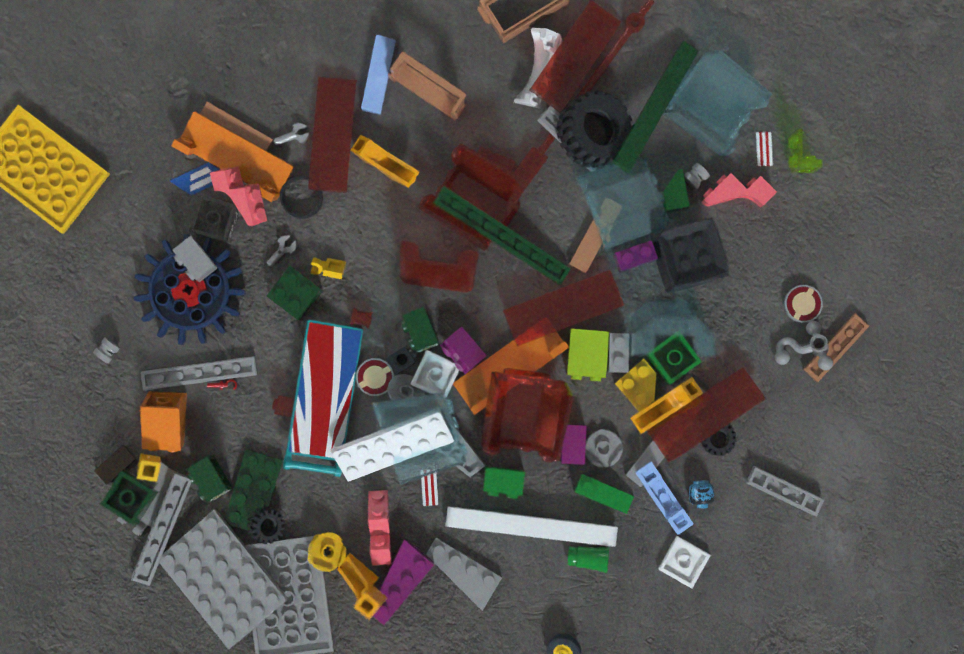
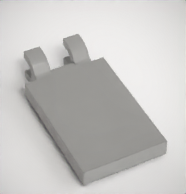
M162 461L157 482L140 479L159 492L139 524L132 531L138 536L142 535L148 525L152 527L174 473V470ZM120 517L117 518V521H119L121 524L127 523V521H125L124 519Z

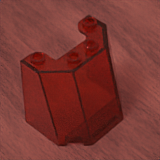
M460 143L451 153L452 162L455 164L454 167L447 172L446 179L437 188L435 196L428 194L421 199L419 209L485 251L492 241L433 204L440 189L445 186L508 227L520 208L521 202L518 200L525 191V185L516 174Z
M505 368L503 372H492L481 439L483 452L489 455H496L501 452L502 448L508 450L516 448L524 452L537 451L545 462L560 461L574 398L567 382L550 379L551 375L528 370Z

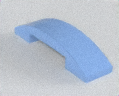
M651 461L635 472L677 535L693 525V522L676 500Z

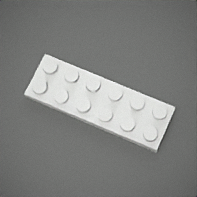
M438 408L332 449V455L349 482L455 441L444 416Z

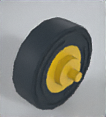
M558 634L549 641L546 654H581V646L576 638L571 635Z

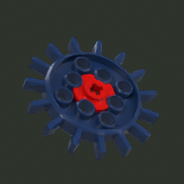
M184 234L183 241L186 240L190 235ZM206 237L202 248L218 268L201 282H198L196 279L192 281L185 272L188 270L186 267L183 269L177 268V261L173 257L176 254L173 252L171 244L167 240H163L162 245L168 256L159 262L154 256L146 254L144 256L146 260L155 266L152 275L135 274L134 277L141 282L149 283L148 294H139L133 297L134 301L137 302L150 300L153 308L141 320L146 323L156 316L163 320L164 324L157 333V336L160 338L167 334L171 326L178 328L179 345L185 344L187 330H197L200 343L206 344L207 336L204 328L211 324H214L217 331L225 334L227 332L226 328L219 321L225 311L237 317L241 314L237 309L228 306L230 295H246V291L243 289H231L229 280L231 277L240 275L243 272L242 268H234L226 272L221 264L229 257L231 252L225 249L217 258L210 256L208 252L212 245V239ZM175 276L177 283L175 286L170 287L168 279ZM218 276L220 283L213 287L210 283L211 278ZM188 286L193 288L191 294L186 292L189 289ZM166 293L168 301L161 304L159 297L161 294ZM205 293L211 295V301L207 304L202 302V296ZM179 302H184L185 304L183 312L176 310V305ZM197 310L202 312V318L199 321H195L193 318V314Z

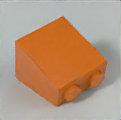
M148 392L140 406L142 449H148L149 451L167 450L168 452L181 451L185 443L187 393Z

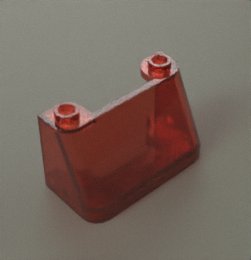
M401 241L399 277L404 283L464 293L470 292L474 288L479 252L464 251L459 255L458 263L451 264L423 260L419 256V248L415 243Z

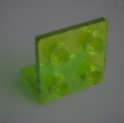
M797 129L788 139V148L791 149L788 167L791 168V173H815L822 167V159H816V156H806L803 159V129Z

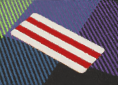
M757 132V165L772 166L771 132Z
M422 471L423 506L438 505L436 471Z

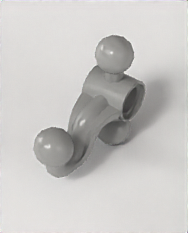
M810 321L806 326L807 333L812 335L809 345L801 346L795 339L790 337L780 339L776 345L775 361L780 365H785L789 362L790 355L784 350V346L790 345L800 354L813 352L816 356H819L818 366L822 370H829L833 366L832 358L827 356L829 351L828 341L825 336L820 335L821 325L817 321ZM817 343H824V346L822 348H815V345Z

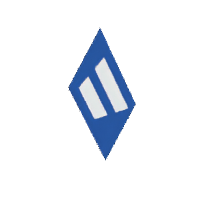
M208 162L170 180V182L189 195H193L212 186L210 172L220 169Z

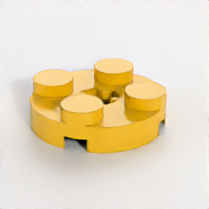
M330 532L316 534L308 547V562L317 570L331 572L340 567L346 558V547L343 546L341 537ZM329 547L328 551H331V553L325 557L324 549Z

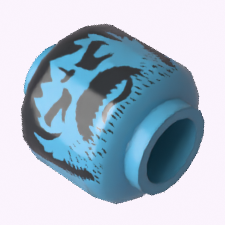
M709 480L693 481V484L689 486L690 503L697 505V508H708V504L714 502V486L709 483Z

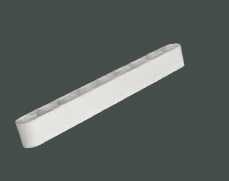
M451 506L447 507L445 526L604 546H616L618 527Z

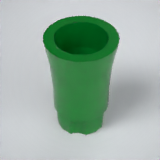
M571 546L568 551L567 565L607 573L610 546H578V548Z

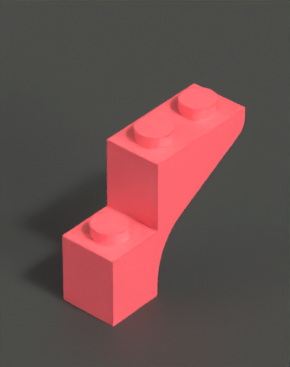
M239 166L210 172L214 191L226 193L249 226L267 221L259 184L243 185Z
M730 173L727 177L723 175L716 182L718 186L714 190L710 188L703 195L705 199L701 203L708 207L737 198H746L761 208L777 191L762 176L757 179L753 177L746 184L748 187L746 188Z
M388 490L369 491L368 523L372 566L391 565L392 549Z

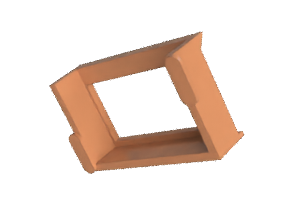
M479 0L478 11L485 23H491L501 41L505 43L565 5H568L569 0H554L505 31L489 8V5L497 0Z
M403 51L391 67V74H388L389 79L394 82L397 81L456 121L466 106L464 104L466 93Z

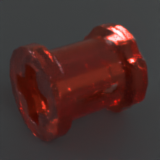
M354 308L350 324H359L370 328L373 312H362Z

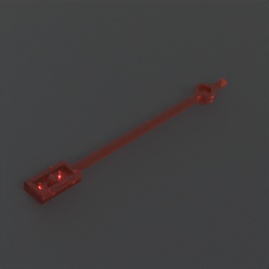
M647 0L638 13H631L627 17L625 22L626 30L577 97L589 92L631 34L638 33L643 29L645 25L644 16L655 3L654 0ZM636 21L638 26H632L631 22ZM550 133L538 150L532 147L510 178L526 189L547 161L548 157L544 153L553 143L555 137Z

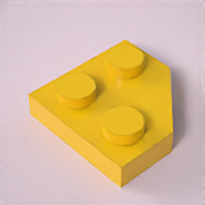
M642 359L628 373L614 383L638 412L646 408L655 398L656 372L645 359Z

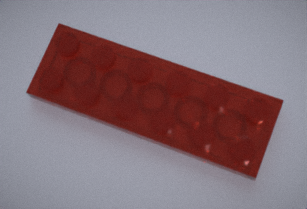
M590 0L529 91L558 112H561L621 24V21Z
M318 77L309 190L347 193L356 80Z
M608 270L505 309L503 313L515 344L518 347L624 306L611 271Z
M742 367L648 429L647 433L668 463H671L766 400V398L744 367Z

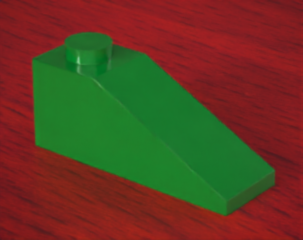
M582 473L574 489V492L626 514L634 498L633 495Z

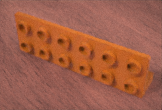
M196 111L192 113L181 138L174 139L171 145L186 155L195 154L220 169L239 166L242 181L247 184H259L261 196L270 202L279 198L281 189L294 168L293 165Z
M544 318L459 378L453 385L475 415L568 349L569 346L561 339L549 320Z

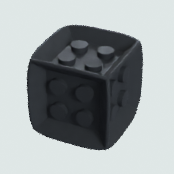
M713 218L675 226L660 233H655L651 238L658 257L656 260L658 270L667 293L699 286L729 275L725 250Z

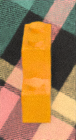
M360 135L350 150L364 162L377 168L388 178L408 188L415 182L419 174L418 170L390 154L365 136Z
M691 377L630 419L640 434H642L703 394L693 377Z
M349 553L337 570L356 596L357 603L354 607L370 619L387 597L373 586L379 577Z

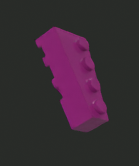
M406 538L380 589V592L387 599L373 614L383 625L386 624L435 564Z

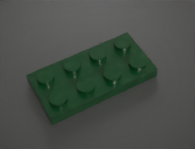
M246 449L224 519L228 525L249 530L250 528L247 527V523H251L248 521L249 517L253 518L251 513H257V508L270 507L284 460ZM265 520L261 523V531L263 530Z

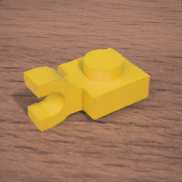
M313 257L311 274L317 275L323 272V276L342 279L346 261L327 258V261H322Z

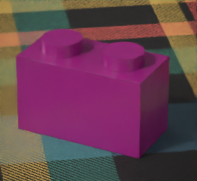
M652 240L621 250L613 255L619 273L658 259Z
M460 327L440 345L444 354L451 357L457 369L465 374L487 356L463 327Z
M562 424V428L558 430V440L562 441L561 448L558 447L557 459H561L560 463L585 465L586 426Z

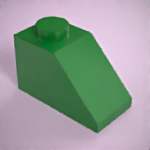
M679 169L662 192V197H659L660 207L664 208L665 213L689 207L683 169Z

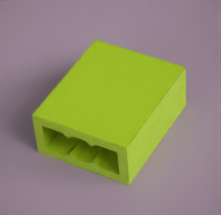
M570 329L566 374L571 375L570 379L582 380L583 376L590 377V381L601 382V378H606L609 332Z

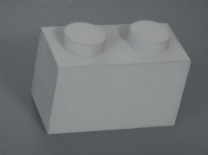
M189 236L173 249V252L176 254L173 256L180 266L184 264L188 269L185 272L192 281L196 279L198 282H201L218 268L192 236Z
M609 333L607 372H629V334Z

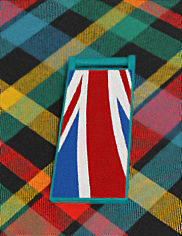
M307 320L283 469L290 470V468L329 473L336 477L341 476L342 470L337 462H335V466L293 461L292 455L336 461L332 455V449L346 442L363 329Z

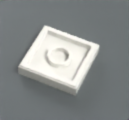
M426 350L410 385L445 401L459 370L455 366V362Z
M676 535L658 570L693 588L711 555Z

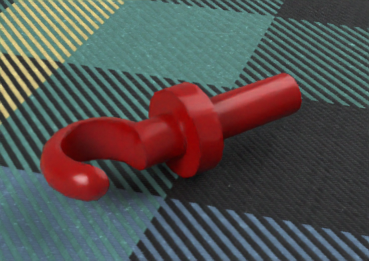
M229 379L226 383L220 380V383H207V388L220 387V390H223V387H228V383L232 381L235 383L233 388L235 390L237 382L234 379Z

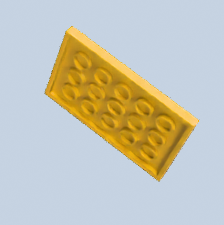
M17 105L0 127V187L60 233L64 234L110 173L20 105Z

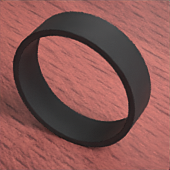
M296 176L289 179L283 185L280 192V201L282 207L289 215L298 219H306L314 216L320 210L323 203V193L320 186L313 179L307 176ZM308 180L318 187L320 193L318 206L307 215H295L285 207L284 192L294 181Z

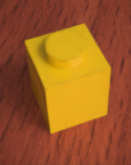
M141 453L137 467V479L157 482L161 465L160 456Z

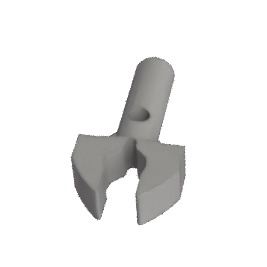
M301 123L293 124L294 129L292 132L274 138L275 145L293 139L298 140L300 144L306 142L310 133L299 135L298 132L301 129L307 128V126Z
M290 235L282 236L277 240L279 242V249L267 260V264L270 267L284 253L290 252L293 254L296 251V241L290 247H285L286 241L291 238Z

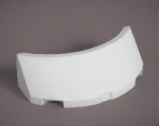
M531 28L535 49L534 66L526 87L519 96L514 98V103L542 109L546 106V102L550 98H554L560 89L565 72L566 57L565 52L561 50L562 38L560 34L546 28Z

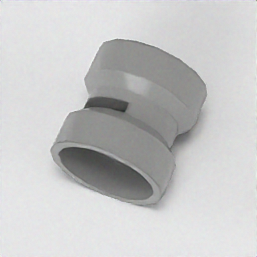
M695 163L692 166V170L684 174V179L696 190L700 183L710 175L703 166Z
M104 337L100 347H96L93 353L109 364L112 360V355L117 353L120 347L107 337Z

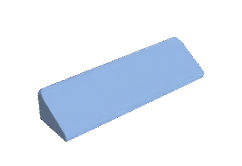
M376 34L361 106L362 111L381 114L396 40Z

